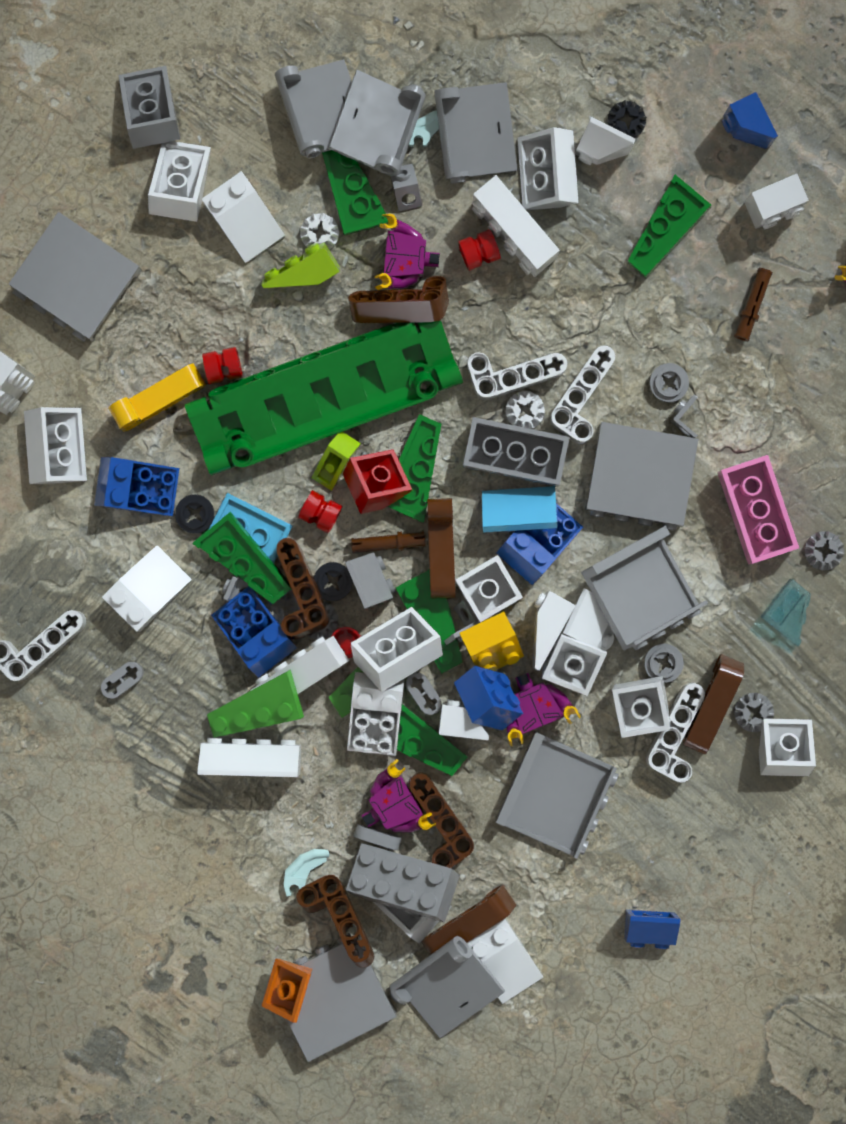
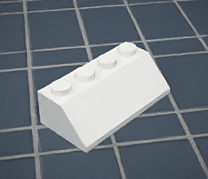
M207 738V742L201 743L198 775L298 777L300 775L301 745L295 744L296 740H281V744H271V739H256V743H246V739L232 738V743H222V738Z

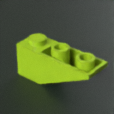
M325 242L320 245L314 243L305 249V254L300 257L295 255L284 262L285 266L278 270L273 268L264 274L265 278L262 279V287L319 285L339 273L340 266Z

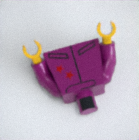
M393 214L382 215L388 219V224L381 223L380 227L382 229L391 228V230H388L384 273L375 276V278L381 279L382 285H377L375 288L377 290L384 288L403 290L417 283L419 278H423L424 266L439 268L440 253L426 252V240L423 239L422 234L409 224L396 219Z
M529 673L515 678L520 690L515 695L520 701L519 706L523 714L506 727L510 746H513L512 739L519 738L521 744H523L522 734L565 717L569 724H572L569 719L571 714H577L580 719L581 716L577 708L571 704L562 691L552 684L545 685L541 682L533 685Z
M396 759L388 768L377 775L372 784L369 802L373 808L361 815L364 822L369 828L381 821L385 829L405 833L421 829L428 830L434 827L436 823L430 824L427 821V817H430L432 813L429 812L423 815L421 808L401 776L405 771V767L402 770H398L395 764L399 760Z

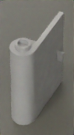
M345 60L299 71L297 66H286L277 70L275 78L300 154L307 156V158H314L322 152L331 150L329 145L352 83Z
M356 70L329 149L384 174L397 176L426 97L422 88L410 84L400 90Z
M507 82L466 88L450 87L434 91L445 179H450L451 184L465 182V177L517 171Z
M458 936L451 939L390 985L392 999L403 1005L410 1001L439 1038H442L505 992L504 988L469 945Z

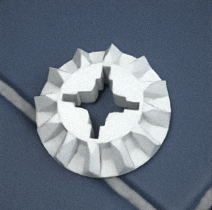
M324 213L312 214L304 220L300 228L302 242L307 248L314 243L320 245L325 242L330 250L338 241L339 228L332 217ZM320 223H322L323 231L329 234L321 235L319 242H317L316 234L310 230H317Z
M530 391L517 392L510 397L506 405L507 419L514 426L533 429L540 424L545 414L544 403L538 395ZM532 402L530 412L534 417L525 414L519 419L521 409L517 403L526 406Z

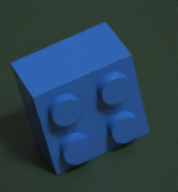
M473 666L454 682L468 715L474 724L504 730L523 714L519 706L520 701L510 687V680L504 673Z

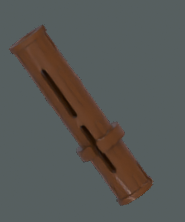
M758 268L746 306L739 315L741 320L734 335L735 338L746 342L750 340L753 326L760 317L758 312L773 274L772 271Z
M424 531L406 534L397 532L396 535L351 538L353 554L391 549L404 551V548L426 547Z

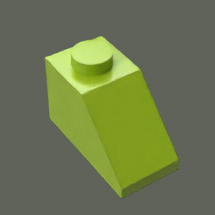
M344 432L338 433L327 446L311 478L332 491L343 475L342 473L349 459L355 456L361 443Z

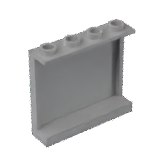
M58 212L9 285L14 288L12 293L23 301L28 298L34 302L33 308L42 314L46 312L54 316L52 320L63 328L66 325L73 328L74 332L72 334L83 342L86 339L94 342L93 336L134 277L137 278L142 269Z
M601 422L585 510L590 511V515L604 518L605 514L614 515V520L628 522L629 518L638 519V524L652 526L653 522L661 523L662 527L666 526L668 530H677V526H684L698 439Z
M666 526L581 572L623 650L631 647L634 650L640 649L648 644L646 639L652 637L653 640L666 634L665 628L668 626L670 629L676 628L684 623L682 618L686 616L689 619L702 613L700 608L708 604L707 600L698 604L663 538L670 535Z
M534 731L495 822L570 854L577 859L579 854L584 855L589 842L586 841L589 831L593 833L599 819L595 817L599 809L603 810L609 798L606 796L609 786L613 788L619 775L615 773L617 768Z
M350 933L346 934V937H352ZM338 938V943L331 947L326 944L316 949V955L308 959L305 955L293 961L295 964L313 969L297 1023L287 1020L308 1062L382 1025L397 1015L372 966L370 965L366 968L356 966L348 956L341 938ZM356 945L355 947L358 949L360 955L358 957H364V951L361 949L359 945Z

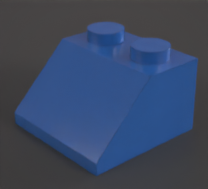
M757 92L730 104L723 115L722 124L727 133L731 132L735 139L767 149L778 137Z
M626 910L624 939L627 943H630L631 947L641 948L645 947V944H655V948L669 949L670 945H676L681 919L675 912Z

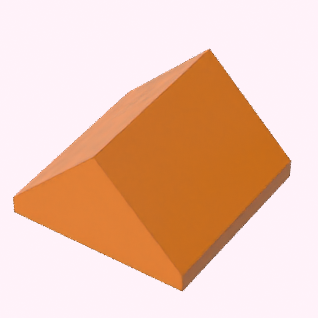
M276 958L262 1007L293 1023H297L313 969Z

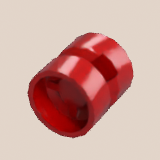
M490 229L478 233L475 239L470 236L458 241V246L468 271L481 267L483 261L489 264L501 259L497 243Z
M236 347L223 349L221 354H218L216 351L202 354L209 385L223 382V379L226 377L229 380L243 378Z
M312 490L298 518L309 524L316 523V528L329 534L343 506L332 500L326 502L323 495Z
M351 627L338 628L332 636L335 637L347 658H352L351 643L360 638L361 635Z

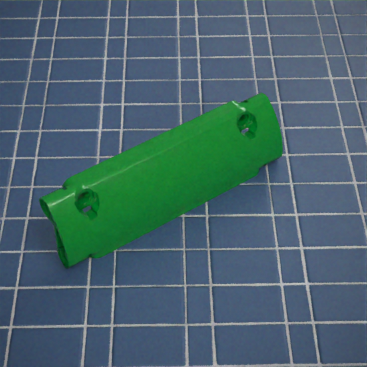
M441 320L417 322L418 327L415 326L414 322L392 323L218 387L208 394L211 403H208L206 397L184 404L202 449L210 476L229 470L232 467H247L424 402L435 397L441 390L462 384L463 379L454 360ZM423 367L424 371L415 373V369ZM423 382H431L427 389H420V385ZM240 434L241 438L232 441V436ZM242 449L248 451L246 455L241 457L235 455L237 451Z

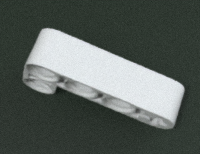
M600 346L594 351L550 416L551 425L578 444L586 443L593 435L592 424L578 415V413L615 360V353L608 346ZM603 353H606L609 362L604 361L599 369L594 367L600 359L597 354L603 355ZM586 372L593 373L596 377L595 383L587 384L583 380V374ZM578 392L582 397V402L573 404L569 400V394ZM558 412L566 413L568 422L559 424L555 420V414ZM576 427H586L588 436L586 438H579L575 433Z
M478 352L469 357L467 368L477 397L482 400H490L561 376L567 368V360L562 354L553 353L493 373L488 357L484 353ZM473 360H483L485 368L481 371L474 370L471 365ZM552 360L562 364L559 367V371H556L555 368L547 369V375L544 376V368L550 366ZM535 367L539 371V376L535 379H530L526 375V369ZM508 374L513 375L516 379L515 385L510 387L506 386L502 381V378ZM483 382H489L493 387V391L489 394H483L479 390V385Z
M76 610L65 612L20 652L11 642L0 640V645L2 644L7 648V655L4 658H0V670L7 678L13 681L28 678L84 629L86 617L83 613ZM70 616L78 617L76 621L77 627L69 626L64 630L59 626L61 624V626L66 627L71 622ZM53 631L59 632L61 637L56 645L51 643L49 639ZM34 647H38L42 651V656L37 661L31 657V650ZM16 663L21 664L23 667V673L19 677L15 676L12 671Z
M696 683L683 685L669 710L671 729L657 733L646 755L648 766L680 783L690 779L692 767L688 762L675 756V753L705 697L704 689ZM694 688H696L695 693L698 694L697 698H691L688 703L689 705H693L692 709H690L688 706L681 705V701L687 703L690 695L687 694L688 689L693 690ZM679 709H684L687 713V718L679 723L675 719V713ZM667 731H673L676 736L675 741L671 744H666L663 739ZM660 752L664 756V762L659 766H655L652 763V757L655 753ZM678 764H683L686 768V772L682 777L674 775V768Z

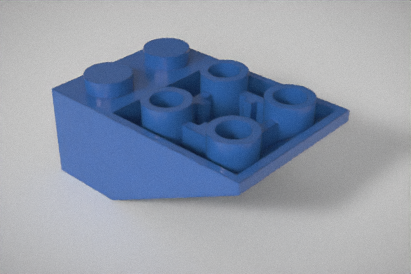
M101 457L94 506L173 516L180 468L114 457Z
M557 503V528L517 530L496 552L500 558L531 585L544 574L583 528Z
M249 586L211 614L247 667L258 678L297 649L291 638L282 631L279 622L256 592Z

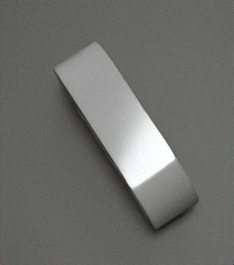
M128 662L121 666L102 682L101 691L103 695L112 699L124 694L143 678V667L137 662ZM129 666L138 669L136 679L130 677L124 680L123 677L129 672L127 669ZM118 680L122 682L117 686L116 690L118 692L116 694L114 692L108 693L109 681L111 683H116Z
M420 672L409 675L406 686L420 709L428 715L436 714L441 708V699L427 677ZM413 677L424 680L421 684L425 690L423 693H420L418 688H411L410 685L413 683ZM426 693L431 700L434 698L437 700L435 710L424 708L426 700L423 695Z
M357 824L354 837L393 850H398L402 839L396 835Z

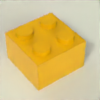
M505 612L497 614L459 633L474 666L497 671L506 665L515 664L520 658L524 657L517 636Z

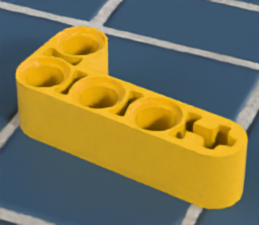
M192 363L131 398L125 397L114 402L108 409L120 430L126 432L206 386V383L195 364Z

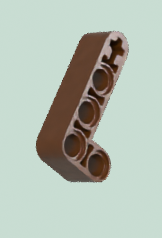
M433 276L425 280L422 289L356 291L349 295L348 301L352 320L356 323L435 322L445 316L449 297L446 279L441 276Z
M452 498L427 499L431 599L456 598Z
M283 538L278 542L276 550L300 610L284 617L281 628L288 637L298 640L327 627L330 618L301 547L292 538ZM290 546L292 547L291 553L296 559L293 561L286 554L288 552L287 548ZM295 569H304V573L300 578H293ZM313 590L311 599L302 600L304 591ZM315 612H322V619L317 623H313L311 621L312 615ZM295 621L299 622L298 631L290 633V624Z
M723 654L719 655L714 665L712 679L705 692L704 700L686 732L683 746L704 755L707 754L742 681L744 663Z
M418 772L410 779L411 792L425 812L432 813L430 819L433 823H436L435 826L446 840L445 843L433 851L432 863L440 865L436 862L435 858L439 853H446L450 857L449 862L441 866L452 868L472 853L474 842L431 778L423 772ZM417 778L421 781L424 779L427 781L425 788L428 792L431 789L435 791L428 794L424 800L420 797L424 796L423 790L421 788H414ZM431 798H438L441 801L442 805L439 810L433 811L428 808L427 803ZM446 818H451L456 823L455 828L451 831H446L441 826L442 821ZM461 838L467 839L470 843L469 848L465 851H460L456 848V842Z
M326 875L300 888L297 892V901L301 907L308 913H315L327 907L350 959L360 968L370 966L374 961L373 949L348 893L338 877ZM331 884H337L336 891L327 893V889ZM309 895H315L312 903L305 904V899ZM340 906H347L344 914H336ZM349 928H357L354 936L346 937V932ZM356 945H359L361 949L364 951V957H358L360 955L358 949L355 947Z
M502 884L490 891L482 901L427 935L421 943L430 955L456 936L461 937L467 943L509 916L517 904Z

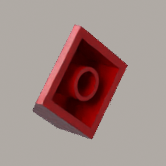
M394 449L352 457L342 473L360 514L383 510L412 491Z

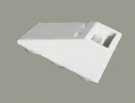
M355 672L347 751L396 756L404 679L381 692L365 673Z

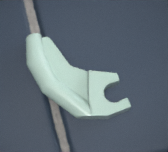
M432 111L417 120L409 147H414V140L416 138L423 140V147L428 146L433 135L439 130L437 111Z
M310 850L300 854L285 870L284 877L286 896L292 895L291 885H297L299 889L305 886L310 871L327 861L329 857L328 850Z

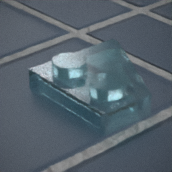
M789 579L761 615V618L799 647L802 640L800 639L802 625L806 621V608L809 606L811 594L796 581Z

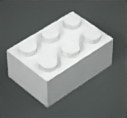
M412 607L351 643L355 664L381 692L443 655L440 635Z

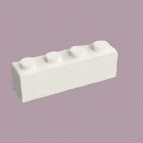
M334 636L327 640L321 637L310 644L313 648L310 651L306 652L303 649L292 656L294 661L289 665L285 661L275 667V674L271 677L267 673L255 681L257 686L253 689L291 669L297 694L347 663L349 659Z

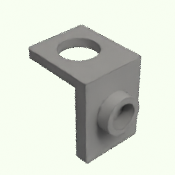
M413 164L401 166L399 174L391 176L398 210L404 211L421 207V196ZM406 194L415 195L414 201L410 203H404L402 197Z
M695 394L687 402L682 400L673 410L676 415L670 421L691 438H696L698 435L679 419L698 398Z
M235 576L231 580L227 579L222 593L225 594L223 599L230 601L239 594L242 588L248 587V583Z
M466 599L454 607L465 627L444 640L446 645L457 639L462 642L463 640L459 633L480 623ZM463 608L467 611L469 619L464 615Z

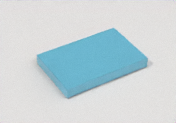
M555 486L482 491L483 533L557 528Z
M227 493L210 528L231 512L274 564L278 557L277 544L283 538L288 537L293 526Z

